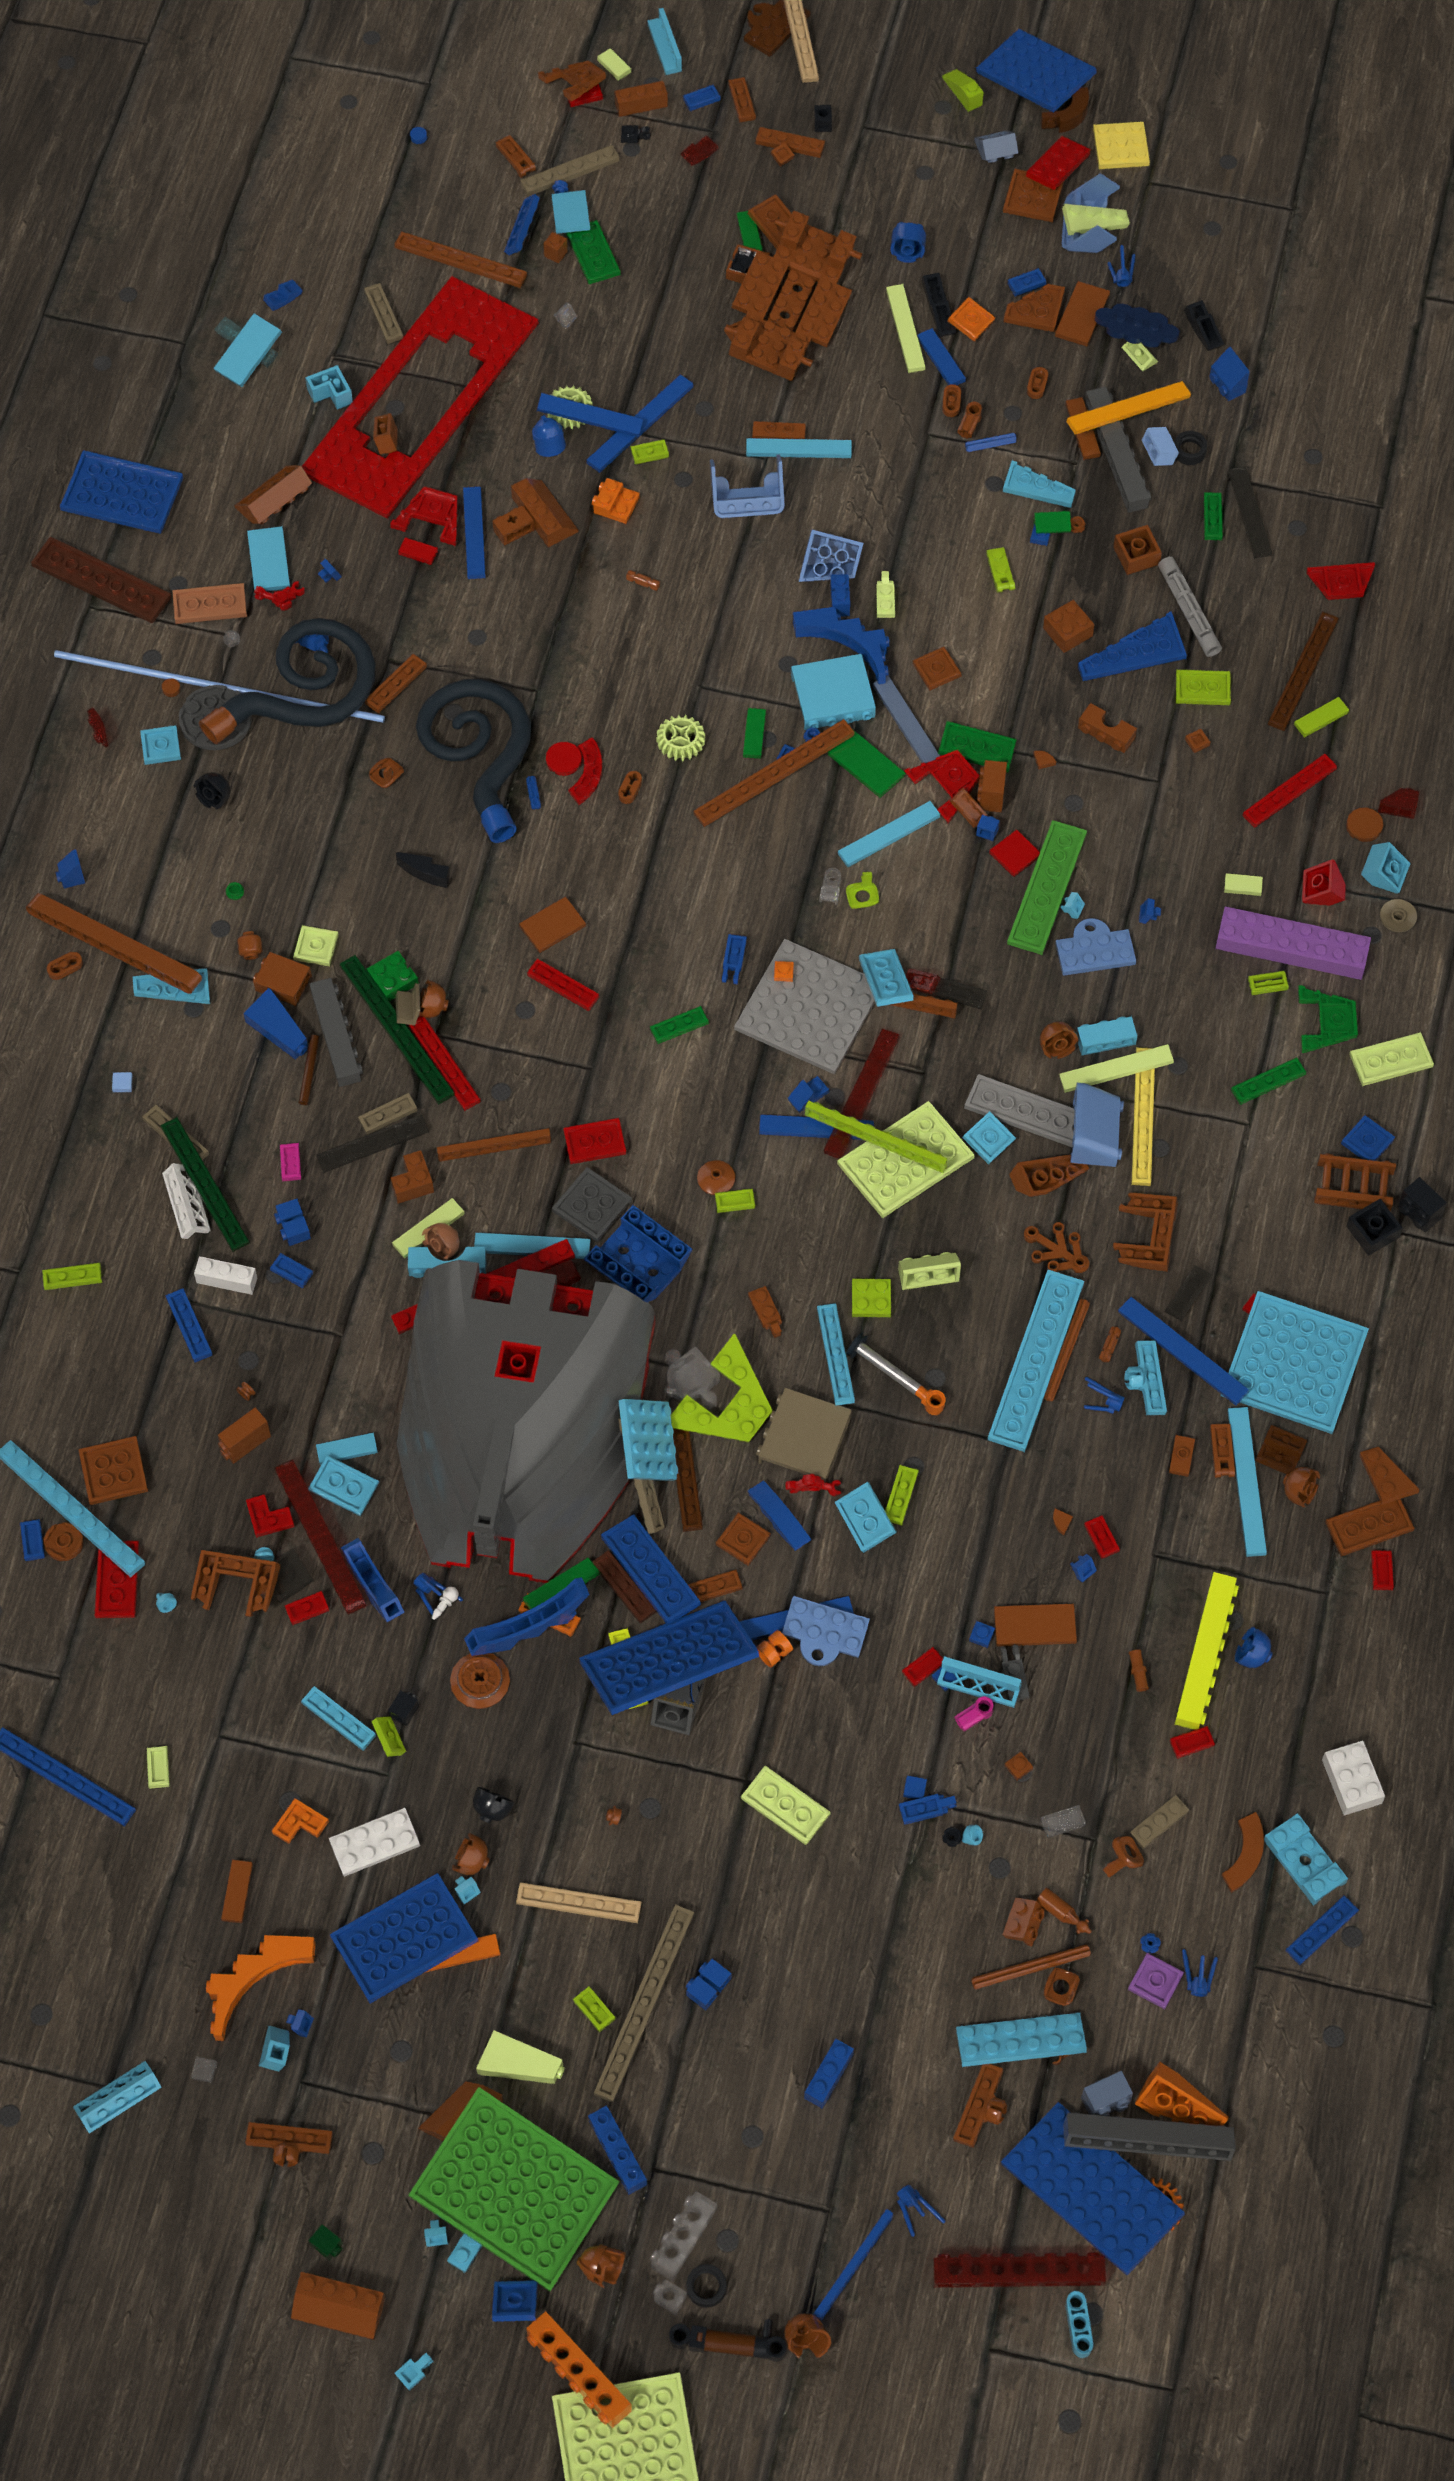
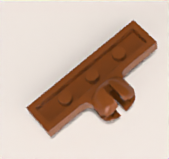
M992 2064L982 2065L953 2137L955 2142L974 2148L985 2122L998 2125L1003 2121L1004 2118L1001 2116L1006 2114L1007 2104L1005 2100L995 2097L1004 2072L1003 2068Z
M249 2122L245 2143L248 2146L274 2149L273 2161L275 2164L283 2167L286 2157V2161H288L287 2167H293L298 2163L301 2152L330 2154L333 2132Z

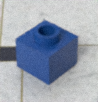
M982 815L977 825L976 836L994 841L999 829V820L992 816Z

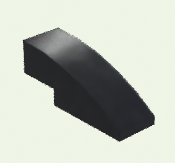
M1203 300L1187 305L1184 312L1204 347L1210 351L1223 346L1224 342L1212 314H1208Z
M396 852L397 865L404 871L426 883L444 888L448 887L450 879L449 866L433 864V857Z

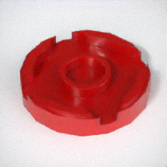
M569 742L556 743L546 753L548 769L559 776L575 773L582 763V754L579 748Z

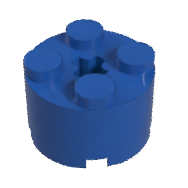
M899 222L892 232L891 253L897 257V260L911 263L915 262L917 258L923 257L926 242L924 227L921 224Z

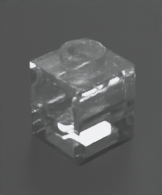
M666 2279L662 2284L658 2283L653 2291V2295H655L654 2302L677 2315L687 2298L686 2291ZM667 2291L673 2292L675 2295L670 2301L663 2298V2294Z

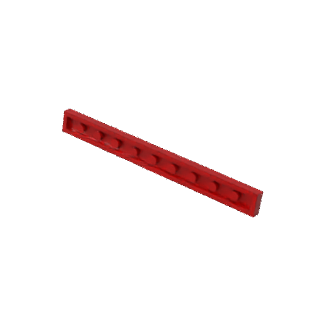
M565 1239L487 1274L516 1278L517 1269L543 1272L575 1258V1254L568 1240ZM418 1304L391 1315L399 1335L413 1329Z

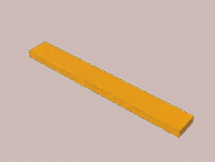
M1183 381L1068 417L1066 422L1076 435L1188 399L1191 393Z

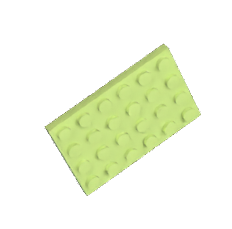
M928 1101L883 1131H887L899 1139H906L916 1146H923L930 1152L942 1154L948 1159L944 1173L867 1141L837 1160V1164L879 1215L884 1218L974 1159V1154Z

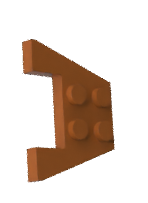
M588 60L570 64L567 69L561 70L557 67L553 68L552 72L545 74L544 71L538 72V77L546 84L563 78L573 85L563 90L564 96L573 101L606 79V73Z

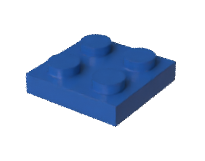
M1364 1115L1342 1140L1341 1144L1361 1159L1376 1161L1391 1145L1395 1136Z
M494 2282L492 2321H535L537 2282Z

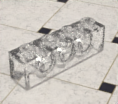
M695 2191L693 2196L689 2195L683 2204L685 2206L682 2214L678 2213L672 2222L674 2225L671 2232L667 2231L661 2240L663 2245L660 2250L656 2249L650 2258V2261H652L651 2268L671 2281H674L718 2209L717 2203ZM696 2212L700 2217L697 2221H691L688 2219V2215ZM682 2230L689 2234L683 2240L677 2237V2233ZM668 2249H675L677 2251V2255L673 2258L667 2257L665 2253Z

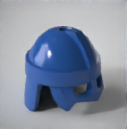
M545 415L540 417V420L532 429L536 452L544 457L556 456L563 452L566 447L563 428L556 420Z

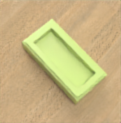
M611 48L597 56V60L618 81L631 73V68Z
M1226 874L1224 893L1261 896L1263 877Z
M167 1746L147 1748L149 1789L170 1787Z

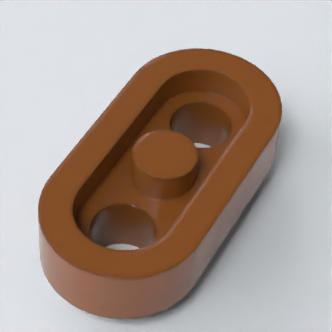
M1036 367L1031 371L1027 395L1032 399H1039L1044 395L1048 381V371L1045 368Z
M951 384L944 389L942 411L948 417H955L960 412L961 389L957 385Z
M69 952L51 961L47 965L48 976L53 980H59L78 971L83 965L82 957L77 952Z

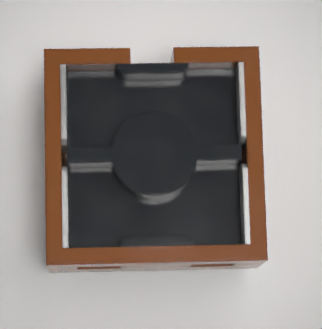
M737 244L733 253V261L730 260L726 269V279L742 284L759 250ZM759 251V252H761V253H764V254L770 256V253H766V252H763V251Z

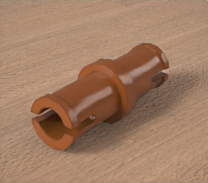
M1139 1649L1130 1651L1129 1655L1132 1665L1131 1674L1134 1675L1136 1691L1143 1692L1149 1690L1146 1678L1147 1668L1144 1666L1142 1652Z

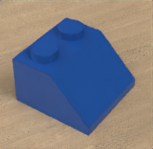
M1229 347L1211 366L1209 377L1211 382L1219 388L1221 395L1230 401L1246 393L1250 371L1233 349Z

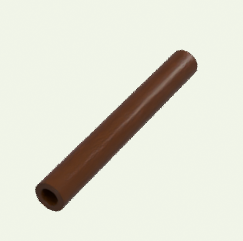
M317 1035L310 1036L299 1097L300 1105H308L320 1038Z

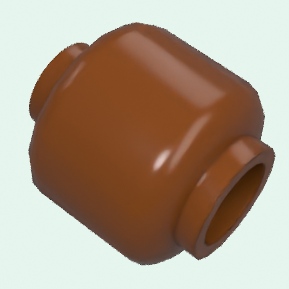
M253 931L244 932L243 936L237 940L238 953L245 960L257 959L263 951L261 937L254 934Z

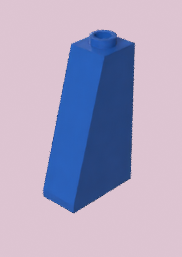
M268 988L244 1012L245 1022L296 1060L307 1051V1039L273 991Z

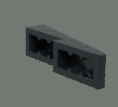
M940 273L924 275L921 282L939 337L956 334L955 326L948 322V318L952 314L949 302L946 300Z

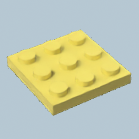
M1144 122L1093 125L1099 169L1149 166L1150 160Z

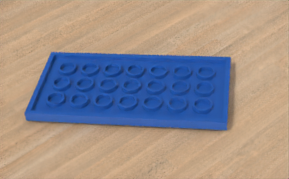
M722 1601L681 1617L668 1626L667 1624L661 1625L582 1656L579 1660L611 1715H614L759 1657V1651L727 1602Z
M1057 2102L1001 2161V2164L1128 2276L1185 2215L1184 2211L1115 2151L1065 2146L1063 2125L1067 2113L1070 2112Z

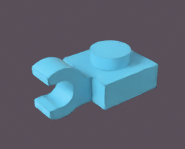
M427 2353L416 2363L409 2359L395 2372V2375L410 2391L425 2377L422 2370L427 2368L433 2360Z

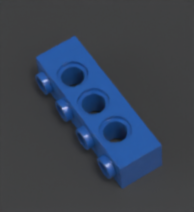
M605 2106L588 2115L589 2123L628 2195L645 2187L647 2179L608 2107Z

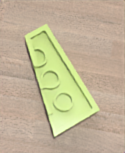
M1064 204L1062 207L1068 235H1074L1075 232H1080V234L1086 233L1096 225L1103 229L1115 230L1127 228L1130 224L1127 210Z

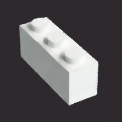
M200 1256L194 1272L196 1282L199 1284L251 1295L257 1281L256 1270L253 1267Z

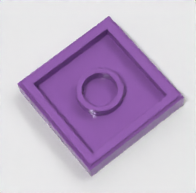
M1147 1953L1128 1990L1165 2010L1184 1972Z

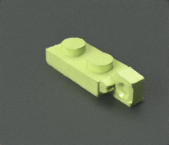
M882 571L881 581H877L876 584L877 618H895L893 581H889V571Z

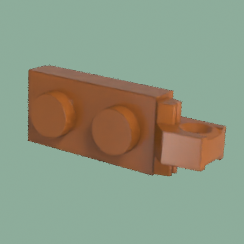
M766 1286L749 1292L748 1297L762 1327L766 1330L770 1329L774 1338L781 1336L782 1331L779 1326L782 1324L781 1317Z

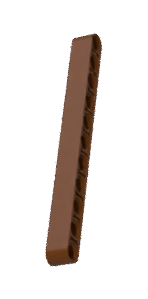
M37 893L26 906L27 912L33 917L185 993L191 994L202 981V976L196 970L43 894Z

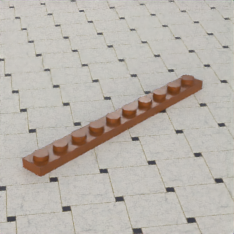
M844 719L697 808L694 810V815L706 827L854 736L853 729Z

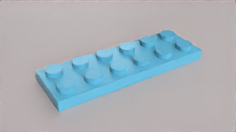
M1080 2013L956 2027L962 2067L1087 2053Z

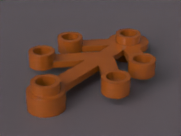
M1056 1222L1053 1225L1052 1231L1056 1235L1057 1244L1039 1234L1038 1228L1034 1226H1029L1025 1229V1241L1028 1243L1037 1241L1051 1250V1252L1044 1253L1039 1250L1034 1251L1031 1256L1032 1262L1038 1264L1046 1260L1064 1258L1068 1262L1058 1263L1052 1260L1048 1263L1047 1270L1058 1272L1072 1269L1076 1273H1083L1088 1270L1089 1260L1081 1254L1079 1245L1080 1235L1077 1232H1072L1069 1235L1068 1241L1073 1248V1254H1071L1066 1248L1063 1223ZM1061 1227L1062 1230L1058 1231L1055 1228ZM1033 1231L1035 1234L1031 1235L1028 1232ZM1076 1237L1078 1240L1073 1241L1071 1238ZM1039 1255L1041 1258L1035 1259L1034 1256ZM1081 1261L1083 1264L1078 1265L1076 1262ZM1055 1265L1057 1268L1051 1269L1050 1266Z

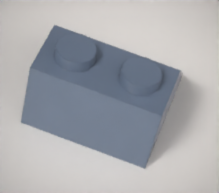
M1006 130L974 138L981 158L988 161V163L998 161L997 158L1004 157V159L1013 158V154L1018 153L1014 132Z

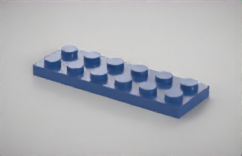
M635 1515L630 1516L601 1534L602 1540L667 1626L701 1605L700 1600Z

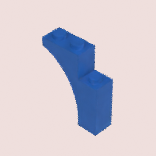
M357 1538L341 1547L356 1580L362 1585L371 1604L386 1622L405 1613L397 1596L382 1578L360 1539Z

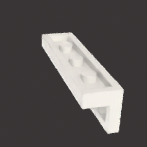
M172 1163L162 1174L181 1238L188 1239L195 1232H210L211 1230L199 1193L188 1174V1179L182 1175L181 1171H185L182 1164ZM186 1186L192 1190L193 1195L186 1190ZM190 1202H192L197 1207L198 1211L191 1207ZM195 1219L199 1220L202 1226H197Z

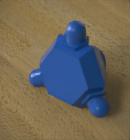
M306 635L296 643H300L301 646L313 651L328 653L326 646L329 644V635Z

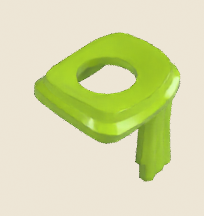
M863 872L861 876L862 882L847 886V900L852 909L870 907L879 903L878 890L872 882V872ZM866 891L869 893L870 898L868 901L859 902L855 898L856 893Z

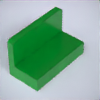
M1070 511L1034 513L1033 523L1035 524L1036 534L1071 532Z

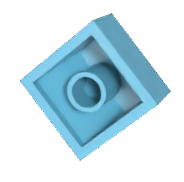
M1390 842L1375 844L1371 847L1361 875L1372 886L1397 894L1400 893L1411 863Z

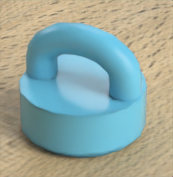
M262 1547L255 1552L254 1558L274 1561V1554L271 1549Z
M157 1593L156 1606L162 1613L172 1611L177 1605L174 1595L171 1593Z
M968 1825L962 1834V1842L968 1845H978L983 1838L982 1829L978 1825Z

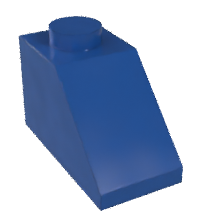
M76 849L72 850L57 864L59 871L56 872L58 883L62 882L63 888L85 883Z

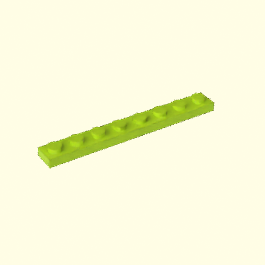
M808 1100L805 1106V1116L941 1173H944L947 1167L948 1159L940 1153L930 1152L923 1146H916L906 1139H899L887 1131L875 1129L874 1126L861 1123L854 1117H847L840 1114L837 1110L825 1108L818 1102L813 1103Z

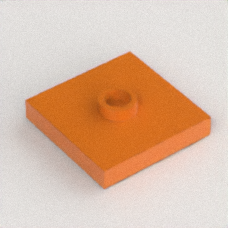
M968 297L948 318V322L975 342L994 322L996 317Z

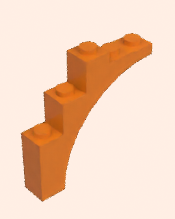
M264 1935V1942H260L259 1949L260 1954L263 1955L238 1954L237 1961L233 1962V1973L236 1975L211 1974L210 1980H207L206 1993H209L211 2000H217L213 2001L212 2012L215 2013V2021H211L210 2032L216 2041H224L227 2024L234 2008L253 1984L278 1969L296 1964L314 1963L316 1946L314 1937Z

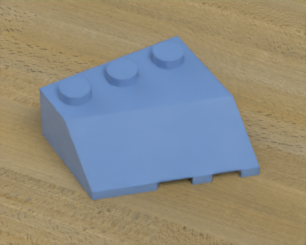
M811 530L799 582L831 580V575L849 574V578H855L863 543Z

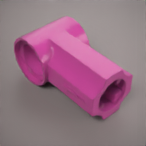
M982 1696L977 1699L976 1703L954 1716V1719L961 1730L965 1732L983 1719H988L992 1716L993 1702L989 1697ZM986 1704L990 1709L988 1711H981L979 1706Z

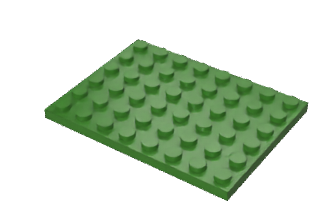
M478 2087L408 2196L533 2281H536L548 2291H551L619 2181Z

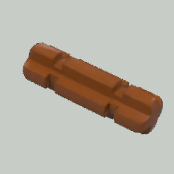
M629 570L626 575V579L631 582L635 581L636 584L647 588L650 587V589L655 591L659 589L660 581L656 579L651 580L650 577L640 573L636 574L632 570Z
M1112 1326L1108 1334L1110 1336L1107 1335L1102 1348L1104 1351H1101L1099 1359L1102 1362L1108 1363L1112 1357L1110 1354H1113L1118 1341L1117 1338L1121 1334V1330L1118 1327Z

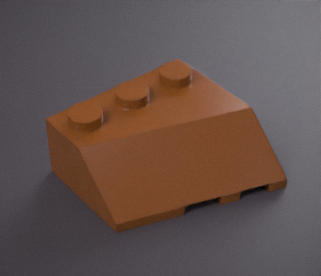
M466 2081L418 2129L444 2141L478 2087L503 2102L502 2094L484 2085Z

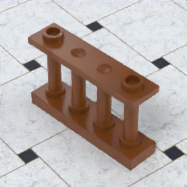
M1329 1153L1320 1154L1317 1166L1324 1167L1322 1188L1316 1189L1314 1203L1363 1209L1381 1198L1391 1212L1393 1197L1387 1196L1388 1176L1394 1175L1395 1163L1340 1157ZM1331 1168L1343 1169L1340 1191L1330 1189ZM1350 1170L1362 1171L1360 1193L1349 1191ZM1369 1173L1381 1174L1378 1196L1368 1194Z

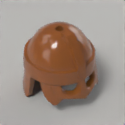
M603 2244L591 2246L585 2249L581 2257L577 2259V2265L589 2281L605 2288L602 2284L603 2281L616 2284L626 2253Z
M800 2313L795 2315L786 2324L784 2336L788 2349L798 2358L801 2357L803 2349L807 2348L817 2358L822 2357L828 2351L831 2345V2337L817 2316Z

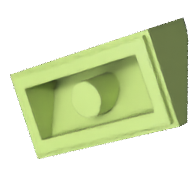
M1126 342L1122 346L1123 350L1142 371L1158 363L1157 359L1142 343L1132 344Z

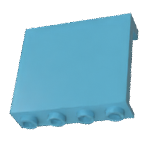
M862 654L791 666L792 682L795 683L805 730L812 727L833 726L843 719L847 723H852L858 720L875 718L876 707Z

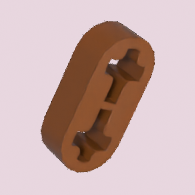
M630 771L625 776L618 792L619 800L623 804H630L634 801L642 785V776L639 772ZM634 778H636L637 781L635 780V781L633 782V784L631 785V780H633ZM628 790H630V795L624 797V794L626 795Z

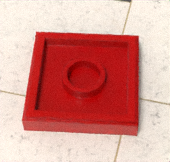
M1015 830L989 850V854L1013 877L1035 862L1040 854L1018 830Z

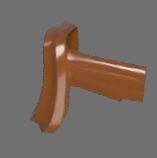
M385 758L372 767L369 772V778L378 786L387 788L402 775L404 769L391 758ZM383 768H386V769L383 771V776H384V778L380 777L379 772H380Z
M1120 1836L1112 1841V1847L1118 1859L1107 1864L1103 1871L1108 1877H1112L1126 1866L1129 1868L1143 1866L1144 1858L1132 1837ZM1125 1845H1129L1133 1858L1126 1852Z
M1054 1968L1046 1981L1044 1997L1058 2005H1070L1080 1982L1079 1976L1061 1968ZM1055 1981H1066L1069 1984L1068 1992L1063 1995L1057 1994L1053 1990Z

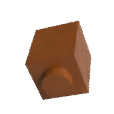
M554 232L543 243L544 257L558 264L568 252L567 239Z

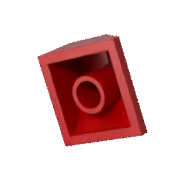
M1329 860L1303 871V903L1331 906L1345 901L1346 884L1335 860Z

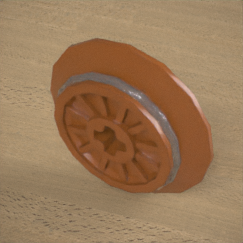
M470 1653L461 1658L453 1667L450 1677L451 1690L457 1700L467 1707L476 1709L489 1708L500 1702L506 1695L510 1684L509 1670L504 1662L494 1654L488 1653L471 1656ZM479 1676L481 1678L483 1676L484 1681H477L476 1677Z

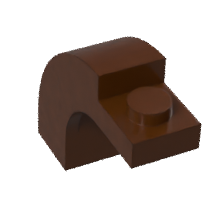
M1088 87L1080 88L1070 97L1071 105L1067 109L1055 111L1054 113L1043 112L1041 114V129L1058 128L1059 133L1079 126L1085 119L1088 111Z

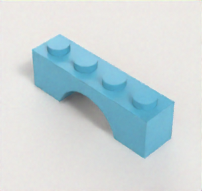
M408 1247L409 1276L422 1278L428 1268L432 1269L440 1264L450 1262L435 1258L430 1253L428 1247ZM466 1247L458 1258L450 1260L479 1263L480 1273L486 1274L485 1247Z

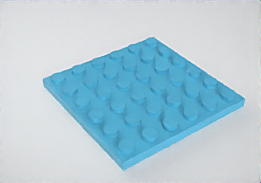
M1258 1291L1229 1370V1374L1249 1389V1392L1240 1403L1333 1434L1369 1328Z

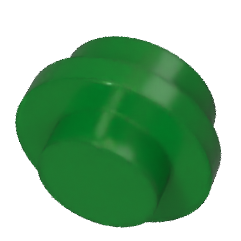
M237 882L230 883L226 888V896L231 900H238L244 895L243 886Z

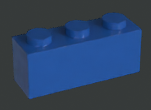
M835 2039L807 2087L804 2099L823 2109L854 2055L852 2047Z

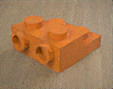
M607 478L605 482L600 483L599 495H594L592 499L594 513L626 524L640 498V493L624 488L621 482Z

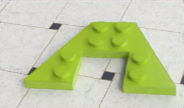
M733 1334L710 1365L741 1389L718 1418L690 1396L686 1395L671 1414L673 1429L749 1443L773 1410L736 1334Z

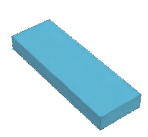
M374 1433L316 1445L320 1465H322L327 1455L342 1461L378 1453Z

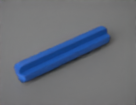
M1008 433L965 442V448L967 452L1012 444L1016 442L1015 433Z

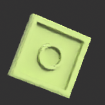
M302 925L293 959L295 961L330 966L339 935L338 931Z

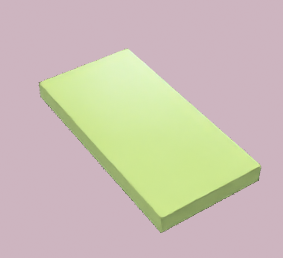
M1421 1032L1350 1051L1349 1054L1362 1086L1434 1066Z
M767 1766L763 1767L741 1796L743 1801L805 1845L809 1843L831 1813Z

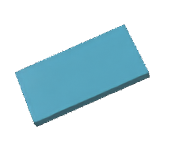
M253 314L218 361L214 370L238 386L243 387L282 331L258 315Z
M283 527L247 531L254 590L256 586L263 587L266 591L290 587Z
M895 949L859 955L860 964L877 1007L913 1001V993Z

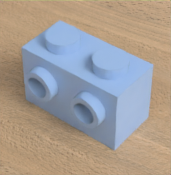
M1147 428L1142 442L1154 466L1173 465L1179 452L1167 428Z

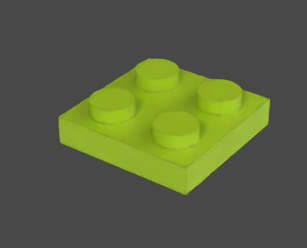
M852 1279V1317H891V1279Z

